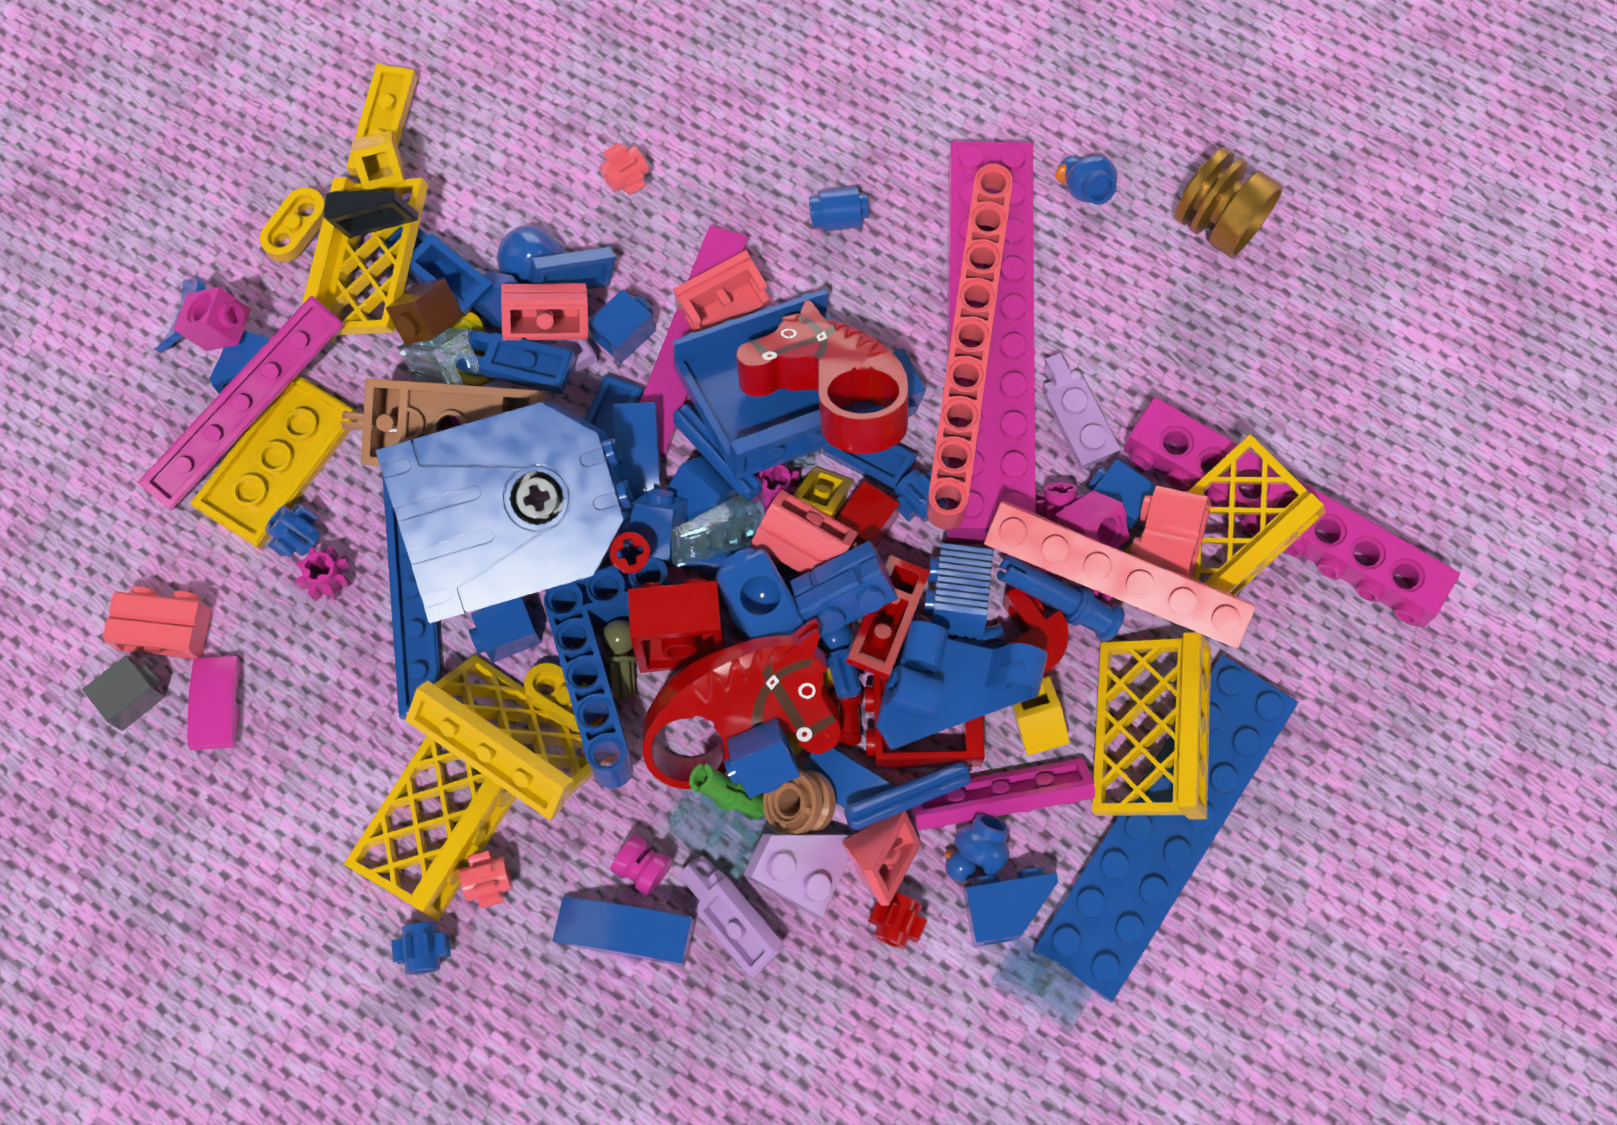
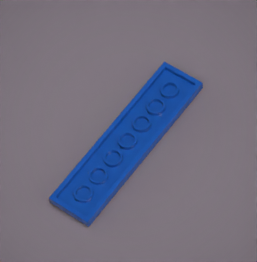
M1222 654L1211 670L1207 819H1188L1185 815L1118 816L1032 951L1109 1003H1112L1299 702ZM1171 736L1168 737L1155 758L1160 764L1174 751L1175 740ZM1153 763L1140 783L1157 768ZM1174 765L1168 770L1173 777ZM1163 775L1144 794L1153 803L1173 802V783ZM1140 797L1135 803L1146 802Z

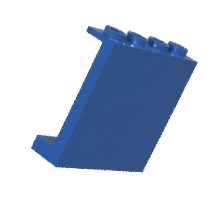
M826 289L811 294H803L794 300L773 307H765L758 312L735 320H726L720 325L699 332L688 333L679 339L673 340V368L736 480L832 446L821 433L818 391H790L781 388L767 396L753 397L746 395L739 387L736 359L737 350L741 345L775 332L782 323V317L801 313L806 300L814 304L824 319L833 320L827 311L828 292ZM874 401L853 402V405L844 407L842 410L852 413H873L886 407L874 404Z

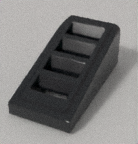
M333 191L326 194L324 218L347 238L369 234L418 220L419 213L396 192Z

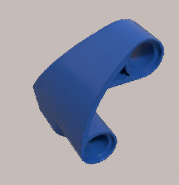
M911 621L900 663L893 669L887 680L875 726L889 748L893 750L956 725L1037 697L1040 693L1048 653L1038 647L1022 643H1012L997 649L970 645L948 639L949 632L942 626L925 621Z

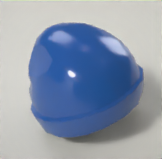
M523 225L513 229L502 239L498 248L497 263L502 274L512 275L519 284H528L532 258L564 254L566 251L557 240L545 231L533 225Z

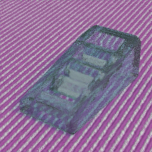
M740 494L672 529V562L678 567L724 552L751 546L750 543L761 524L762 515L760 510ZM695 538V542L691 543V539Z

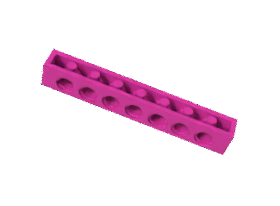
M1154 397L1129 435L1123 452L1129 455L1130 461L1136 466L1145 470L1152 468L1166 476V481L1172 487L1180 491H1188L1206 475L1202 471L1201 466L1210 465L1215 467L1238 444ZM1164 445H1177L1183 454H1170L1166 451ZM1248 451L1237 461V477H1262L1263 460ZM1231 467L1221 477H1230ZM1268 467V477H1279ZM1295 478L1324 505L1326 514L1284 552L1293 557L1300 558L1303 556L1317 565V569L1321 574L1330 579L1346 581L1356 587L1355 591L1360 597L1370 602L1377 603L1380 601L1395 610L1394 614L1398 619L1407 624H1419L1425 627L1439 613L1461 573ZM1212 484L1205 491V496L1209 497L1211 501V507H1229L1230 484ZM1236 484L1235 507L1261 508L1262 484ZM1268 484L1267 508H1286L1298 495L1287 484ZM1239 487L1251 488L1256 493L1257 498L1249 499L1244 497L1240 493ZM1235 514V517L1241 520V525L1247 531L1255 535L1260 532L1261 515ZM1267 515L1266 525L1277 515ZM1315 530H1322L1328 533L1332 543L1327 544L1320 541L1315 534ZM1354 552L1366 555L1370 560L1371 566H1364L1358 563L1354 557ZM1396 574L1404 577L1409 584V589L1399 587L1394 582L1393 575Z

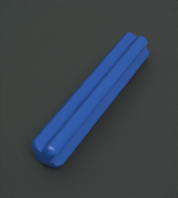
M687 404L683 405L680 409H676L673 413L674 425L742 499L751 501L755 496H759L762 492V481L755 474L739 480L735 479L698 412Z
M955 762L851 804L844 809L847 823L854 830L865 828L969 785L971 782L970 773L964 762Z

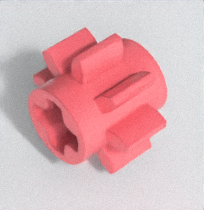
M617 143L603 151L607 160L599 166L605 182L614 193L622 189L630 196L646 186L642 179L644 175L649 173V167L636 146L627 149L625 145L621 146L620 143Z
M489 850L469 855L468 861L470 866L459 869L460 883L466 901L478 900L480 908L504 903L502 892L513 890L512 877L506 858L503 856L494 859L492 851Z

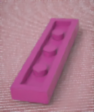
M1077 758L973 777L969 785L911 809L918 831L930 828L937 829L946 825L973 821L977 814L995 817L1095 798V785L1084 758Z

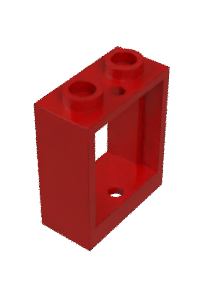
M873 674V686H865V712H874V729H866V756H875V769L945 767L955 762H964L967 767H982L985 758L983 716L962 723L963 750L887 752L886 742L875 726L887 679Z

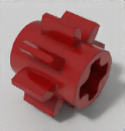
M895 893L889 905L881 906L876 901L868 919L869 923L876 925L873 937L889 946L902 950L906 948L908 940L918 943L928 921L918 916L922 905L898 893Z

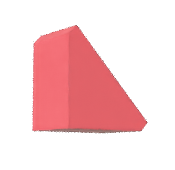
M906 811L874 823L842 841L861 880L881 906L889 905L921 846V842Z

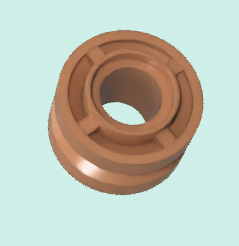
M799 770L800 777L782 784L780 788L773 792L764 793V813L769 824L776 831L787 835L816 833L830 823L835 812L836 798L831 783L824 775L814 770ZM798 797H800L801 800L800 808L798 806Z

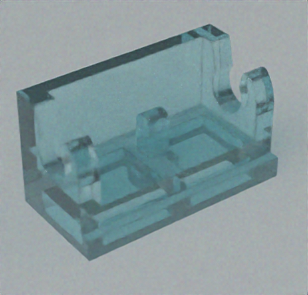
M447 328L435 339L407 345L403 343L397 347L416 382L463 385L461 375L456 371V363L461 358L465 359L467 367L471 372L478 373L479 371L478 359L467 340L471 338L467 330Z
M692 790L669 818L668 822L670 825L667 827V830L699 857L704 856L715 868L724 873L736 887L745 877L743 874L761 838L728 810L719 808L717 801Z

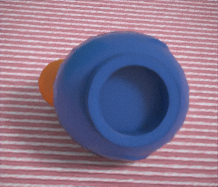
M1094 155L1083 159L1069 156L1061 161L1055 173L1058 182L1067 183L1071 196L1084 203L1104 204L1113 197L1116 191L1117 170L1106 156Z
M977 814L972 824H968L957 831L954 843L958 850L948 849L945 851V856L947 857L945 869L949 877L957 882H965L973 877L977 865L983 867L985 874L988 875L999 872L1009 859L1010 851L1005 841L1010 832L1009 828L994 817Z

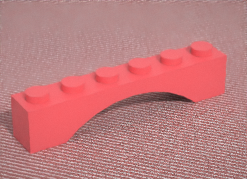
M1005 501L1000 503L984 542L985 545L1237 649L1256 609L1253 603L1130 555Z

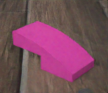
M238 656L193 659L187 720L188 747L190 750L235 747L240 718V709L236 702L241 674V663Z

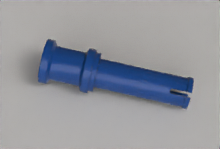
M1006 556L999 567L1006 570V572L999 570L997 572L998 580L1006 582L1045 604L1060 610L1067 623L1073 626L1080 624L1095 632L1097 639L1103 642L1111 640L1120 630L1125 616L1124 609L1117 604L1108 605L1094 597V593L1088 588H1078L1075 590L1014 556Z

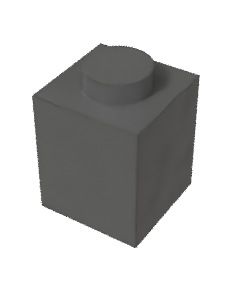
M126 655L82 689L103 718L121 731L125 730L165 698L157 688V685L162 680L153 668L145 661L138 665Z

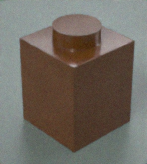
M445 278L416 284L386 307L395 329L400 334L405 345L435 339L463 316Z

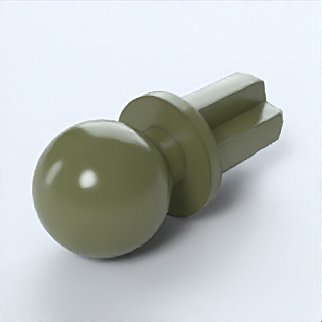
M614 620L608 623L602 631V643L611 652V658H605L603 662L604 665H608V678L615 701H626L635 697L634 664L637 663L636 657L629 656V651L633 648L630 638V623L625 620Z

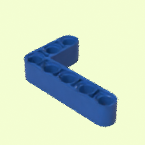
M649 557L647 564L640 571L633 574H625L614 566L598 570L593 576L549 588L544 596V606L587 761L597 783L610 789L625 785L631 779L634 770L594 629L604 627L614 620L629 619L628 589L639 588L653 580L658 581L657 583L664 586L671 585L667 567L659 558ZM636 559L627 561L628 565L636 564ZM608 593H617L610 599H602ZM566 606H574L569 611L560 612V610ZM577 642H586L578 649H569ZM588 679L597 680L589 687H579ZM598 717L608 718L600 726H590V723ZM609 756L620 757L611 766L601 765V762Z

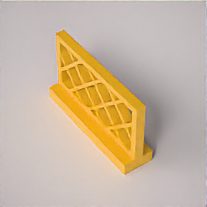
M347 177L333 178L330 192L363 191L361 183L354 184ZM423 178L404 179L402 182L367 190L396 192L400 197L406 193H411L408 204L419 215L417 221L372 232V236L359 249L361 236L347 238L323 217L302 304L313 295L339 320H341L343 308L348 303L354 308V311L342 321L345 325L328 343L335 342L337 335L392 333L395 331L394 323L386 307L402 296L429 185ZM402 226L401 238L389 248L385 240ZM380 246L385 253L368 267L364 260ZM393 263L394 270L392 276L381 285L376 277ZM359 265L364 273L349 286L352 271ZM371 283L376 291L363 303L359 304L355 297ZM384 301L386 304L382 320H370L367 315Z
M1251 434L1188 491V493L1205 496V491L1212 484H1230L1229 507H1211L1209 513L1229 514L1228 538L1202 539L1194 572L1195 580L1201 582V575H1211L1204 582L1205 584L1236 596L1326 514L1324 505L1312 493H1309ZM1252 449L1263 460L1262 477H1237V461ZM1231 467L1230 477H1221ZM1268 467L1279 477H1268ZM1236 484H1262L1261 508L1235 507ZM1268 484H1287L1298 495L1286 508H1267ZM1235 514L1261 515L1260 532L1253 538H1234ZM1267 515H1277L1266 525ZM1130 544L1123 552L1130 554L1132 544ZM1203 544L1228 545L1227 562L1219 569L1202 568ZM1234 545H1244L1234 554Z
M1198 632L1183 633L1182 639L1100 642L1093 781L1095 785V798L1092 801V813L1095 816L1185 815L1188 819H1207L1211 646L1203 634ZM1163 652H1178L1177 666L1164 678L1150 666ZM1140 653H1147L1143 658L1139 655ZM1131 654L1138 663L1119 679L1111 672L1112 655ZM1147 669L1159 683L1140 700L1127 686ZM1111 679L1116 683L1112 688ZM1177 679V688L1175 689L1171 684ZM1167 689L1176 697V708L1161 720L1148 706ZM1124 691L1137 704L1118 722L1109 713L1110 703ZM1145 711L1158 725L1144 739L1138 742L1126 728ZM1109 721L1114 725L1110 730ZM1174 722L1175 733L1169 728ZM1166 732L1175 740V748L1160 764L1146 749ZM1122 733L1135 747L1116 765L1107 756L1108 745ZM1143 754L1157 768L1136 786L1124 771ZM1107 763L1112 767V769L1108 773ZM1173 765L1174 777L1168 772ZM1120 775L1133 791L1121 803H1105L1106 788ZM1165 775L1173 783V802L1153 803L1144 793ZM1141 797L1146 803L1135 802Z
M473 655L435 684L427 680L416 689L405 720L406 722L550 821L560 813L565 800L593 776L587 758L576 756L574 747L584 748L580 733L570 730L564 724H560L549 717L547 713L536 709L526 699L524 687L476 655ZM474 672L487 681L488 685L469 683L468 676ZM450 695L462 696L463 704ZM473 697L492 698L494 706L474 705ZM503 699L515 700L524 709L504 707ZM485 719L497 720L499 729ZM508 721L527 722L529 731L512 730L509 727ZM538 723L550 724L558 729L559 733L540 732ZM522 744H533L535 753ZM544 745L563 746L565 755L546 754ZM613 756L605 758L601 765L604 766ZM557 768L569 769L571 778Z
M426 736L344 862V865L434 920L439 921L461 886L459 869L470 866L468 861L469 855L480 853L484 850L516 797L482 773L476 775L475 769L466 762L468 778L446 784L443 764L460 758L451 752L441 755L439 744ZM435 767L438 787L417 793L414 779L421 770ZM470 787L472 800L465 810L451 813L448 793ZM440 796L443 816L422 822L418 802ZM410 805L413 825L392 831L389 818L394 810ZM445 825L447 840L442 848L427 852L423 832ZM415 834L418 855L397 861L394 840ZM385 843L387 865L368 869L360 864L370 847ZM420 864L422 879L411 895L401 888L398 870ZM390 873L391 882L383 878L382 875Z

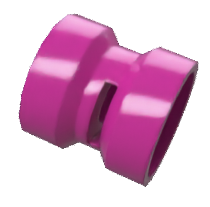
M636 833L629 838L618 852L610 871L621 879H631L635 882V888L648 897L657 889L667 875L674 860L662 851L654 852L649 848L648 841Z

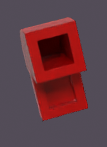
M1014 588L1005 594L1002 606L1023 635L1010 644H1028L1046 651L1048 658L1043 678L1049 677L1058 668L1068 645L1069 633L1066 619L1060 610L1045 619L1043 616L1045 615V609L1040 600Z

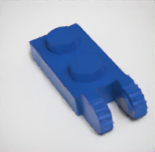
M464 330L460 342L469 349L484 352L485 356L480 357L459 352L454 354L452 365L465 373L468 372L477 376L482 374L484 377L563 395L576 358L572 350L525 339L503 340L502 334L495 332L491 335L473 330Z

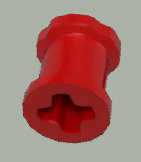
M625 532L618 535L610 547V560L613 566L625 574H633L640 571L647 564L650 557V547L647 540L635 532ZM631 541L633 548H641L642 554L636 557V564L628 565L625 558L618 559L617 552L623 550L624 542Z

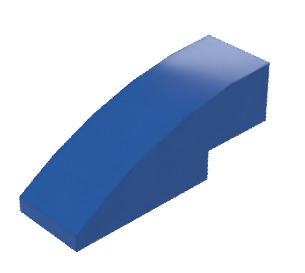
M402 226L385 240L389 248L401 238ZM418 228L407 277L416 284L445 278L463 315H466L493 287L492 282L432 233L428 235ZM379 246L378 249H379L381 255H383L385 252H384L383 249Z
M656 402L613 404L614 438L616 439L622 463L616 465L620 481L628 480L635 501L647 493L648 490L662 489L659 414ZM628 508L630 515L620 534L630 532L631 508Z
M562 897L552 942L685 968L695 922L692 917L602 901Z

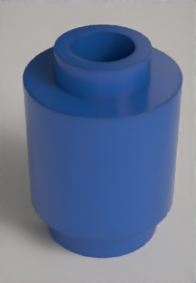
M857 186L818 191V196L809 197L813 229L822 228L823 232L860 228L862 227V219L869 218L867 195L859 194Z

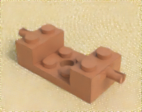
M366 378L364 413L343 411V419H357L358 422L341 421L342 429L363 430L361 465L380 466L375 450L440 432L442 420L449 415L456 416L461 424L464 425L539 402H546V392Z

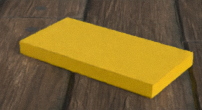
M298 375L241 436L189 504L197 511L261 550L271 537L270 534L265 532V527L272 515L283 505L289 509L293 508L352 430L342 429L341 421L358 422L357 419H343V411H357Z

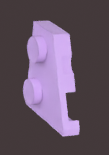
M846 833L762 834L743 876L807 912L823 917L850 859L842 841L853 835Z

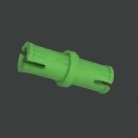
M700 764L692 771L689 778L691 789L713 799L717 807L726 811L735 810L750 820H753V817L755 820H758L764 816V793L749 798L742 783L734 785L728 774L725 775L708 764Z

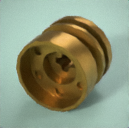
M1224 146L1203 164L1191 178L1183 192L1173 218L1183 226L1193 219L1190 230L1196 235L1204 231L1211 223L1215 224L1209 243L1233 259L1245 248L1264 224L1277 204L1284 187L1261 170L1251 176L1245 183L1242 182L1248 163L1243 158H1240L1232 164L1235 154Z

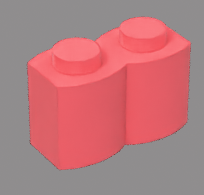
M1156 486L1153 496L1146 495L1144 498L1140 520L1145 521L1146 525L1142 538L1135 537L1130 555L1193 579L1200 545L1211 508L1209 497Z

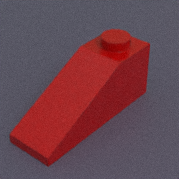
M889 555L885 566L888 569L898 599L883 606L880 610L864 616L846 660L847 664L887 680L931 572L892 555Z

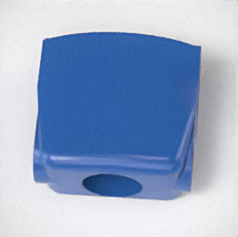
M753 548L742 549L726 558L720 564L719 571L714 579L718 584L720 602L743 642L763 637L790 636L806 624L794 597L766 551L762 549L754 550Z

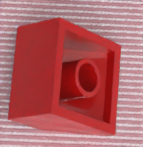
M690 579L683 584L664 586L659 583H647L639 588L628 589L630 638L640 673L685 669L703 657L725 649L717 581Z

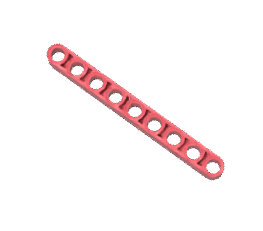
M988 164L981 167L976 173L927 502V516L930 522L943 530L953 529L963 522L969 500L1013 184L1012 175L1009 170L998 164ZM993 188L998 190L999 193H987L985 189ZM988 225L995 230L986 232L978 227ZM982 262L990 266V268L980 270L975 268L973 264ZM971 300H977L982 302L985 306L982 308H973L970 307L967 304V302ZM964 339H974L980 345L969 348L964 346L961 341ZM958 378H968L975 385L961 387L955 383V380ZM954 417H962L969 422V425L964 428H958L950 424L949 420ZM948 457H956L964 465L960 468L952 469L947 467L943 460ZM949 497L954 499L959 506L953 510H945L940 508L936 502L941 498Z

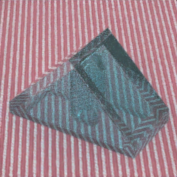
M1014 943L1011 945L990 983L1069 1032H1072L1094 992L1060 963Z

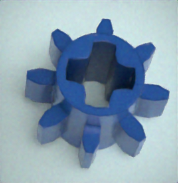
M917 469L913 470L894 489V492L899 496L896 499L900 503L899 513L908 522L915 516L919 517L922 522L929 521L927 502L932 470L926 476ZM941 498L936 503L940 508H943L947 500Z
M295 504L292 510L285 505L281 506L272 515L265 527V532L273 537L267 545L282 556L290 558L294 552L304 556L309 552V548L315 545L320 536V530L313 525L318 516L303 505L298 506Z
M435 922L405 925L402 927V939L391 940L393 963L397 962V965L405 964V974L407 975L441 970L440 958L451 957L449 935H445V932L437 933V923Z

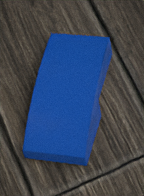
M835 747L822 754L811 753L801 769L814 770L824 775L834 789L836 803L843 808L897 786Z

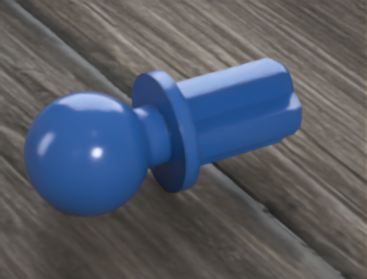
M849 625L820 638L818 641L821 649L828 653L826 656L827 668L831 671L836 695L840 699L854 698L861 691L857 668L846 663L851 650L848 648L853 640L852 630Z

